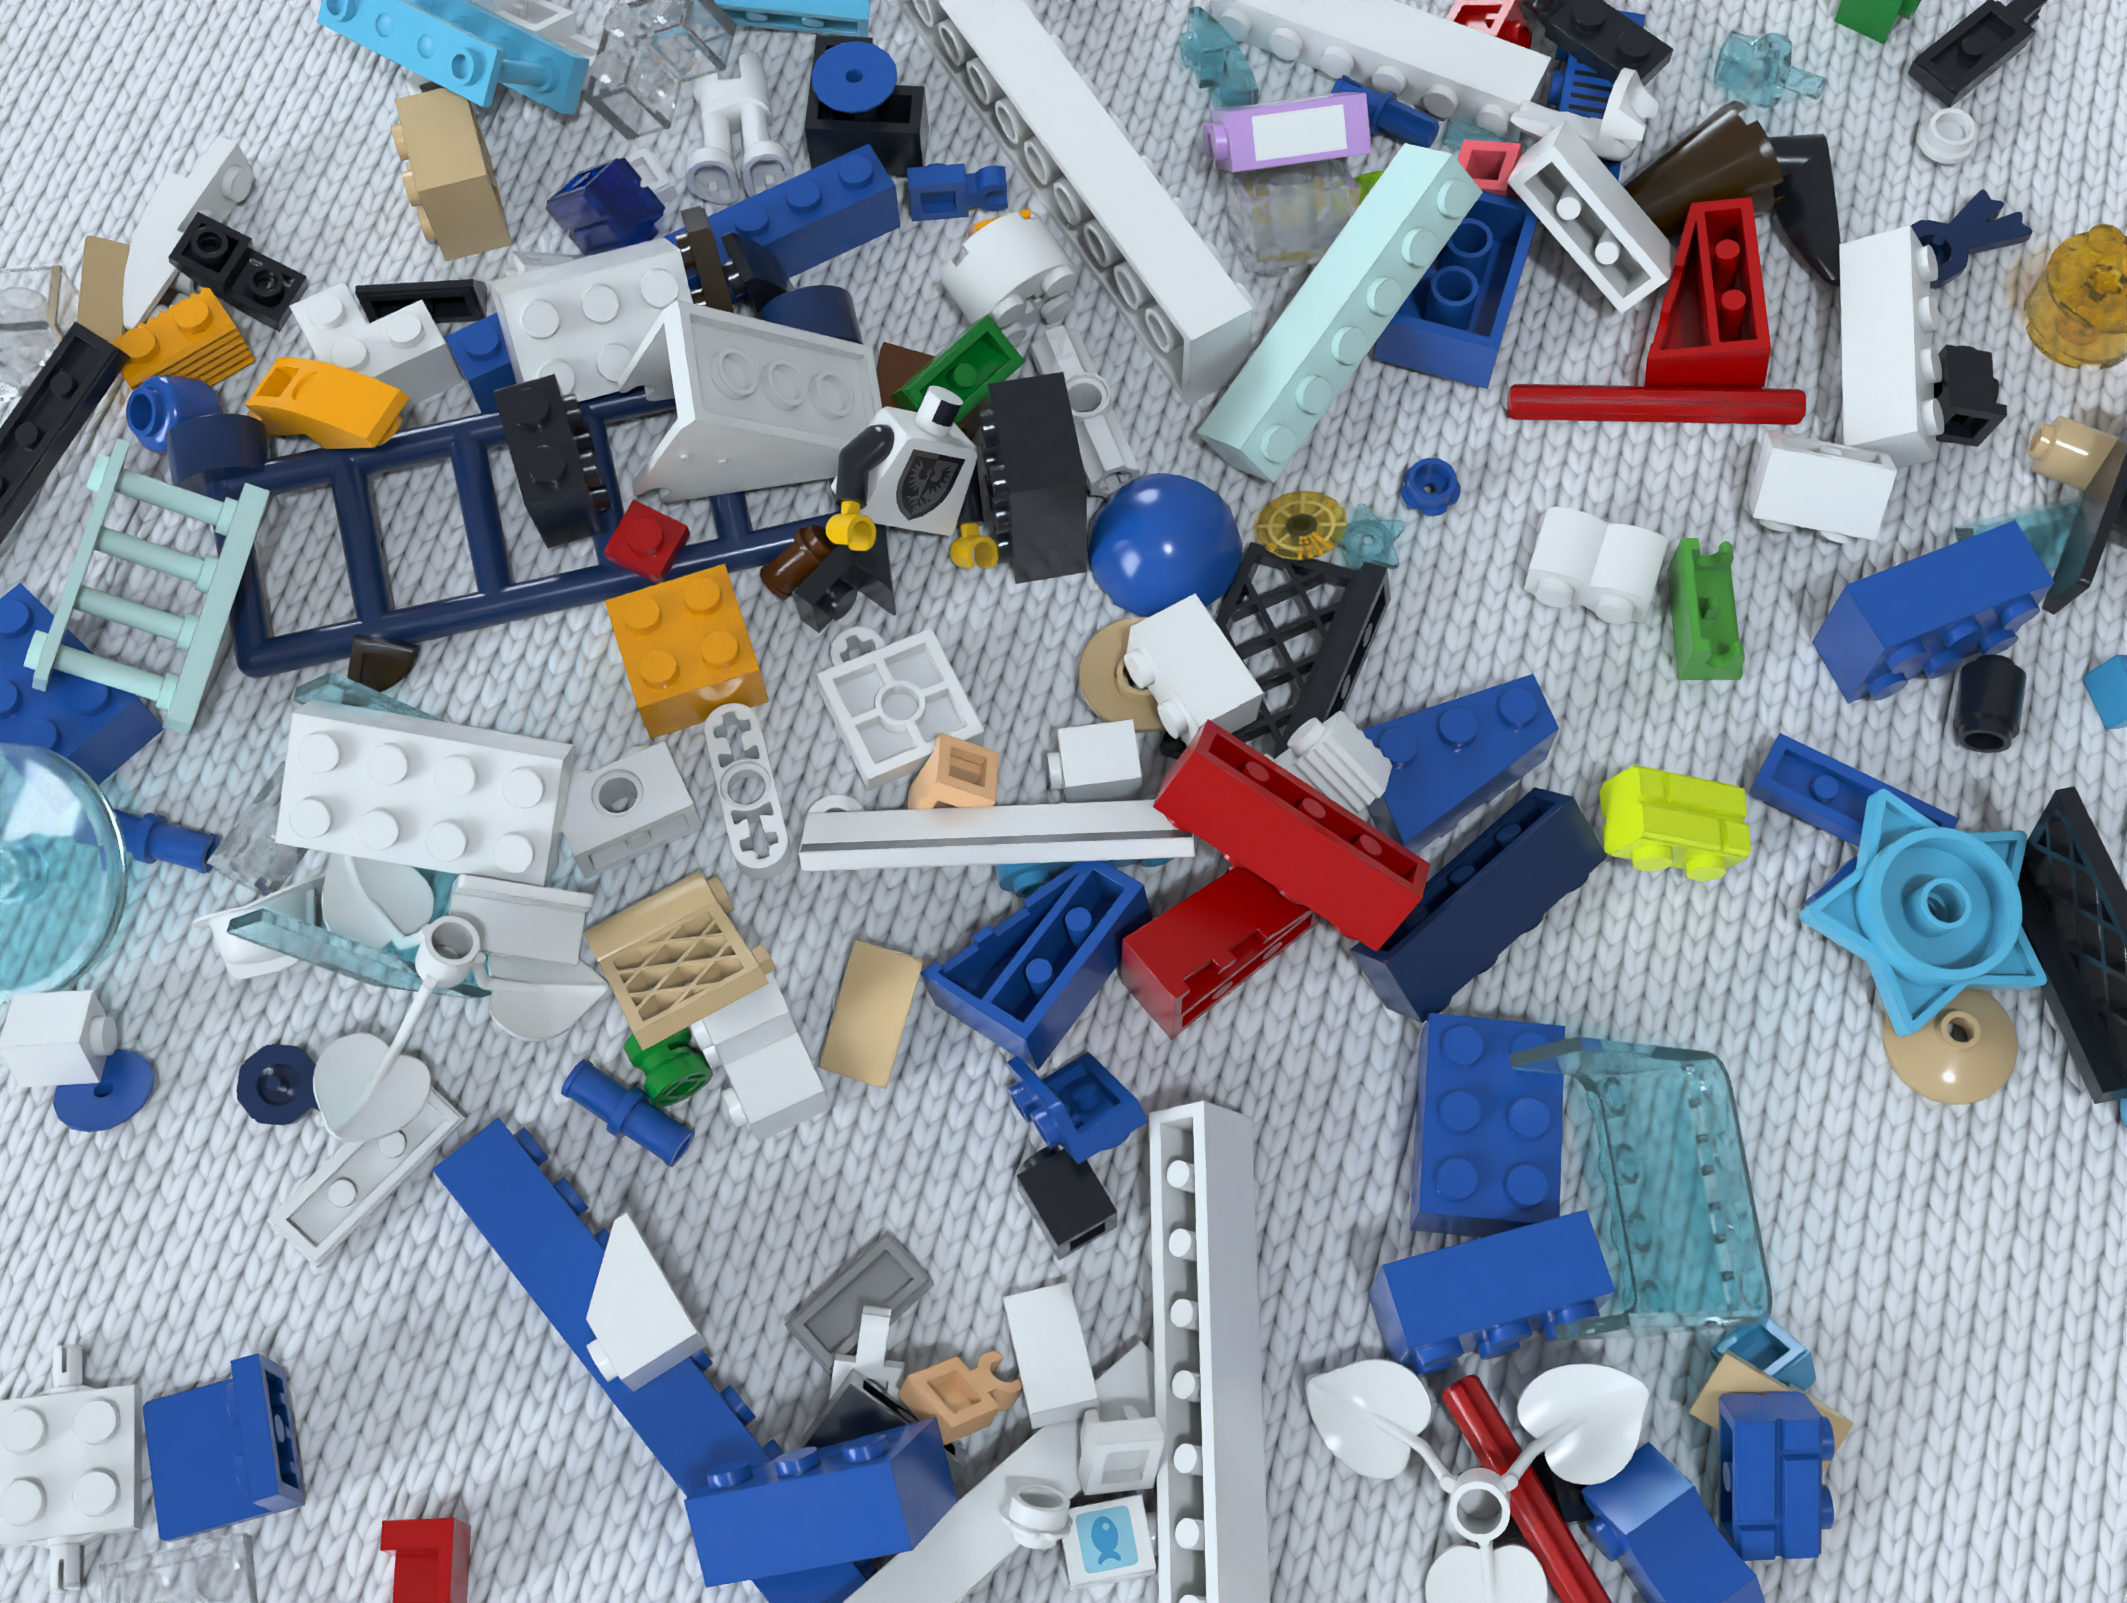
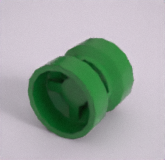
M687 1027L643 1051L634 1034L624 1043L623 1049L634 1068L643 1070L646 1076L644 1088L655 1107H666L687 1099L701 1090L713 1076L702 1054L693 1053L689 1045L692 1035Z

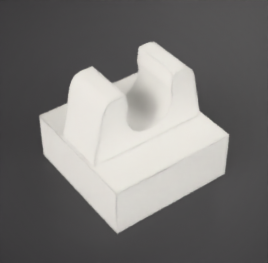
M1125 1406L1122 1408L1120 1420L1101 1422L1096 1409L1087 1410L1080 1433L1082 1454L1077 1471L1084 1495L1153 1488L1165 1442V1436L1158 1418H1142L1135 1407Z

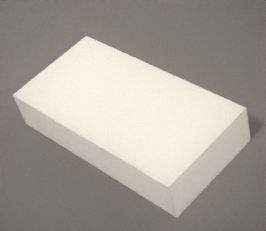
M1070 1282L1002 1297L1032 1429L1082 1418L1087 1410L1096 1409L1098 1414L1101 1413L1099 1397Z

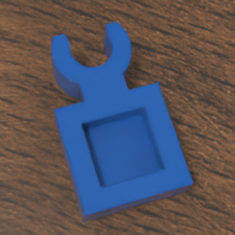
M934 163L924 167L907 168L912 222L969 217L968 207H979L987 211H999L1008 208L1006 171L1004 166H987L975 173L965 174L964 163L950 165Z

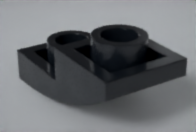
M197 212L168 257L170 264L204 288H210L213 294L221 300L279 332L292 314L289 306L299 302L308 288L307 276L253 250L252 238L200 212Z
M733 232L720 237L730 260L721 264L723 272L736 297L748 293L758 313L773 298L795 289L782 265L763 246Z

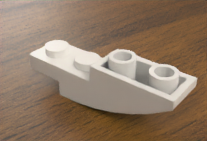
M218 135L188 178L167 171L152 195L138 224L124 273L122 306L123 323L127 330L137 328L138 323L147 324L148 318H157L159 311L168 312L170 305L176 306L180 299L190 298L191 293H200L202 286L170 264L168 257L197 212L224 224L236 205L247 197L255 176L238 142Z

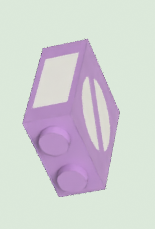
M1338 92L1210 110L1211 123L1203 124V144L1206 158H1214L1216 168L1229 172L1372 153L1366 93Z

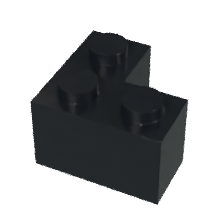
M816 35L812 70L816 60L826 50L846 42L861 41L874 44L873 38ZM811 77L804 127L811 169L868 143L889 175L907 176V168L924 167L926 164L929 135L925 86L896 85L893 94L882 105L867 112L846 113L833 110L819 100L813 90Z

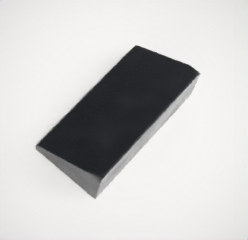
M475 279L355 286V294L369 323L419 300H423L435 323L479 321L487 317L488 289L485 282Z

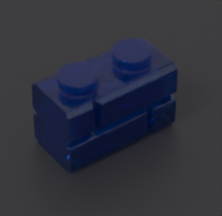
M615 158L579 171L546 201L545 209L562 229H570L568 236L581 252L588 256L653 240L659 233L654 224L664 215L665 206L648 186L643 188L640 186L642 178L626 158Z

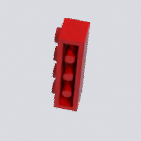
M1207 719L1167 773L1154 802L1153 808L1164 814L1173 826L1184 832H1192L1220 850L1222 855L1233 865L1247 868L1274 885L1287 900L1296 904H1303L1331 922L1334 928L1346 938L1359 940L1376 952L1423 898L1430 863L1209 719Z

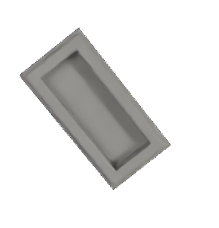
M886 1231L788 1320L785 1326L832 1379L836 1353L857 1355L864 1305L891 1308L890 1326L934 1286V1282L899 1242Z

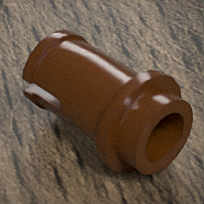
M812 524L809 528L800 527L794 534L795 541L768 565H764L760 569L762 581L777 597L781 599L789 598L792 592L805 581L837 546V544L829 540L826 530L820 525Z

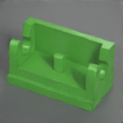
M1681 538L1667 569L1678 680H1740L1743 676L1742 665L1745 661L1743 644L1739 642L1731 572L1734 556L1732 544L1728 541H1724L1719 545L1717 553L1700 556L1699 538Z

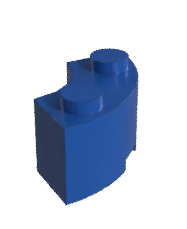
M1650 1442L1637 1449L1628 1464L1616 1476L1602 1483L1588 1485L1581 1490L1587 1507L1594 1517L1593 1520L1585 1525L1591 1540L1609 1561L1614 1562L1617 1559L1646 1603H1765L1757 1575L1737 1555L1718 1530L1705 1509L1695 1485Z

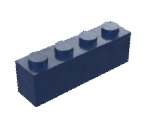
M1534 787L1426 882L1422 900L1377 952L1360 941L1350 951L1387 1009L1424 1023L1429 1013L1439 1014L1450 1004L1452 997L1476 975L1489 970L1496 963L1498 955L1520 935L1537 927L1543 920L1544 914L1567 893L1580 888L1587 881L1589 873L1607 858V855L1573 796Z

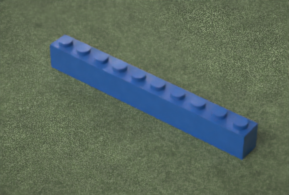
M498 1117L432 1169L686 1497H689L708 1481L706 1473L715 1467L738 1460H749L751 1466L773 1461L778 1456L784 1454V1451L774 1439L769 1441L764 1447H761L745 1427L756 1416L731 1385H728L718 1393L703 1372L713 1362L702 1349L634 1392L620 1380L619 1376L609 1382L606 1381L586 1347L587 1344L597 1339L586 1317L610 1233L604 1227L593 1236L579 1218L589 1207L565 1177H562L554 1185L539 1168L549 1157L525 1127L513 1135ZM870 1559L758 1578L751 1581L769 1603H843L879 1570Z

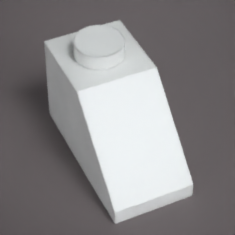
M628 1213L615 1219L586 1317L597 1339L587 1344L586 1347L607 1382L619 1376L620 1380L634 1392L706 1347L707 1344L640 1229Z

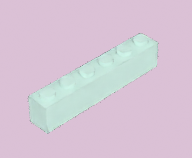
M1404 143L1197 431L1231 467L1271 483L1276 482L1483 193L1453 153Z

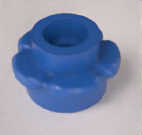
M1422 459L1409 468L1403 476L1405 486L1401 488V496L1404 503L1410 509H1418L1426 516L1444 514L1448 506L1456 504L1460 497L1461 489L1456 473L1450 464L1441 459ZM1433 487L1436 491L1428 493L1424 488Z

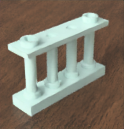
M117 438L111 457L100 453L97 454L86 487L88 490L97 492V497L49 633L39 630L35 631L26 655L24 667L35 670L32 688L44 692L46 691L52 671L55 669L157 701L156 708L167 711L162 728L188 735L193 725L270 491L245 483L238 501L226 497L225 501L221 502L124 468L130 442ZM117 492L216 526L214 532L226 536L219 558L206 554L205 560L104 527L103 525L114 493ZM96 550L196 583L195 590L207 594L200 616L187 612L185 618L84 586L83 582L94 551ZM74 609L177 642L175 648L187 652L180 675L167 671L166 676L163 677L62 645Z

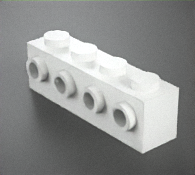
M1910 225L1839 244L1844 445L1889 453L1896 468L1937 460L1936 435L1943 434L1944 418L1940 403L1934 398V383L1941 382L1942 380L1940 357L1936 348L1932 346V332L1940 329L1938 307L1934 297L1930 295V282L1938 279V266L1934 251L1930 245L1922 246Z

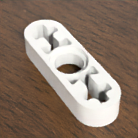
M739 703L724 704L713 710L707 717L704 725V736L730 847L738 868L745 875L758 880L770 879L785 870L790 862L792 850L759 718L751 708ZM731 725H739L742 732L741 741L746 756L744 759L734 761L729 741L726 738L728 733L727 727ZM745 777L757 778L765 784L764 794L758 801L745 805L739 804L730 798L731 788L738 780ZM760 820L766 840L769 844H772L768 848L769 856L764 859H757L754 851H751L754 848V840L749 823Z

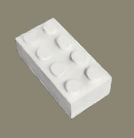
M311 699L291 714L275 843L454 874L545 887L557 868L575 745Z

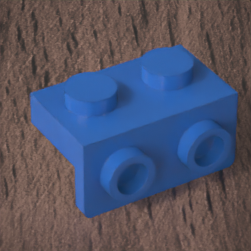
M1089 1052L1042 1080L1019 1056L1006 1062L1016 1081V1084L1007 1088L1023 1119L1027 1123L1033 1121L1040 1136L1050 1149L1060 1144L1077 1164H1080L1101 1150H1109L1119 1146L1127 1140L1131 1132L1149 1122L1138 1099Z

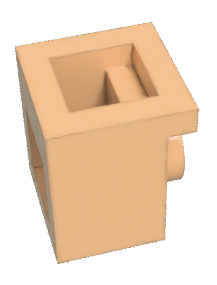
M940 732L935 740V750L910 786L908 809L993 806L996 802L999 752Z

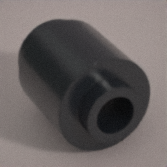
M1994 654L1983 655L1975 661L1965 664L1960 670L1953 727L1958 732L1957 740L1959 744L1969 750L1982 753L2005 751L2010 748L2012 738L2016 737L2020 732L2027 675L2010 658Z

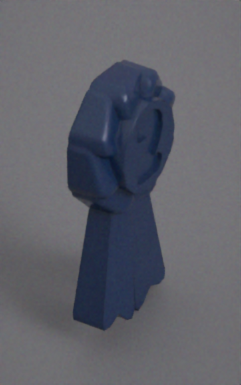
M1983 189L1969 201L1949 224L1932 220H1920L1910 225L1922 246L1930 245L1936 257L1938 279L1931 281L1930 286L1939 289L1959 277L1967 266L1969 254L2028 241L2033 231L2022 224V213L2014 212L1996 219L2004 203L1990 199L1987 191Z
M281 1044L263 1046L240 1067L236 1089L238 1102L249 1116L258 1123L282 1126L296 1124L313 1108L320 1111L313 1092V1074L316 1063L308 1053L297 1046Z

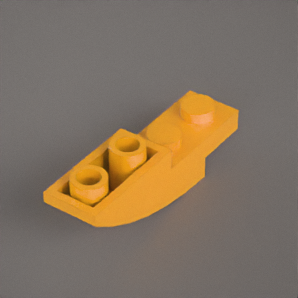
M279 357L245 403V406L250 409L246 416L253 417L262 422L267 436L307 434L325 449L373 448L377 445L385 444L397 432L402 423V417L399 413L410 397L398 388L350 369L311 359Z

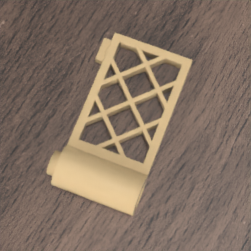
M699 870L583 931L642 1051L769 984L765 975L777 969L771 956L762 944L751 950L748 948L726 915L734 911L735 908L718 876L706 881ZM692 982L689 986H684L686 983Z

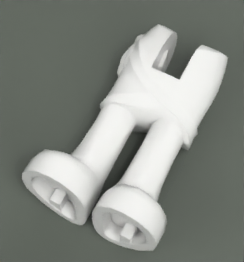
M755 52L739 53V78L722 79L716 56L702 58L698 70L693 74L692 92L696 102L700 105V126L704 131V147L696 149L689 155L685 165V179L689 190L704 200L718 204H731L737 201L739 197V180L734 162L731 135L741 129L744 147L742 173L745 190L749 197L793 178V161L789 151L781 143L770 140L768 126L772 123V111L768 96L767 77L759 55Z

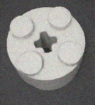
M1018 211L1004 215L978 230L962 245L968 255L961 261L958 267L950 259L942 274L944 287L969 322L972 324L988 314L1014 347L1024 339L1027 333L1025 329L1043 318L1049 324L1057 322L1072 310L1075 301L1070 294L1074 290L1079 278L1077 267L1039 215L1030 211V219L1025 220Z

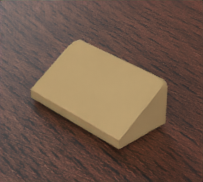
M91 235L87 236L84 241L77 322L106 341L115 342L117 335L125 334L122 295L124 273L130 245Z
M854 940L819 1062V1068L884 1089L888 1087L923 964L921 958L860 940Z

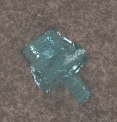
M1735 30L1730 31L1725 39L1714 71L1715 84L1726 87L1759 108L1776 106L1781 101L1785 89L1817 100L1823 91L1826 78L1791 66L1792 43L1783 34L1769 33L1756 37L1744 35Z

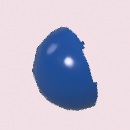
M1154 473L1142 475L1108 496L1093 519L1087 558L1096 583L1109 595L1114 605L1140 617H1150L1195 593L1205 608L1224 595L1240 567L1243 542L1230 506L1218 493L1199 481L1182 475Z

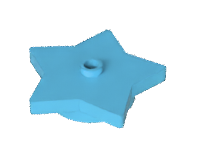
M1884 788L1870 795L1866 803L1856 869L1801 910L1799 919L1867 962L1897 1036L1903 1038L1920 1030L1963 989L2032 990L2045 985L2047 982L2044 970L2021 926L2022 902L2017 884L2027 844V834L2025 831L1966 833L1957 829L1939 827Z

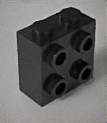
M555 374L494 390L493 394L524 505L547 549L607 532L601 511L610 509L612 506L602 473L598 471L593 453H596L591 432L586 418L582 415L576 394L564 395Z

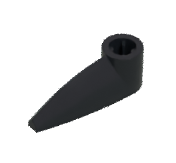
M1824 134L1768 137L1783 177V183L1773 187L1774 197L1785 195L1784 203L1780 208L1776 209L1779 219L1788 237L1807 263L1826 283L1831 286H1840L1839 244L1841 242L1827 139Z

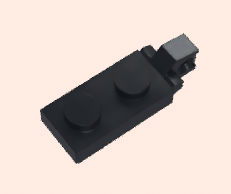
M1522 0V4L1539 15L1537 20L1546 28L1544 33L1546 38L1612 84H1615L1621 70L1625 67L1636 70L1642 85L1645 86L1670 62L1673 48L1603 0Z
M1987 0L1917 56L1911 64L1908 75L1948 108L1952 107L2026 47L2028 41L2033 38L2036 32L2031 26L2038 21V14L2048 0H2013L2007 6L1998 0Z

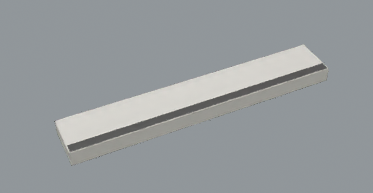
M1155 800L807 813L798 854L801 869L806 872L1183 858L1195 856V834L1184 832L1173 826L1164 814L1153 808Z

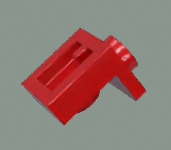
M1455 0L1446 17L1447 20L1527 49L1531 47L1532 29L1529 22L1524 18L1518 0Z

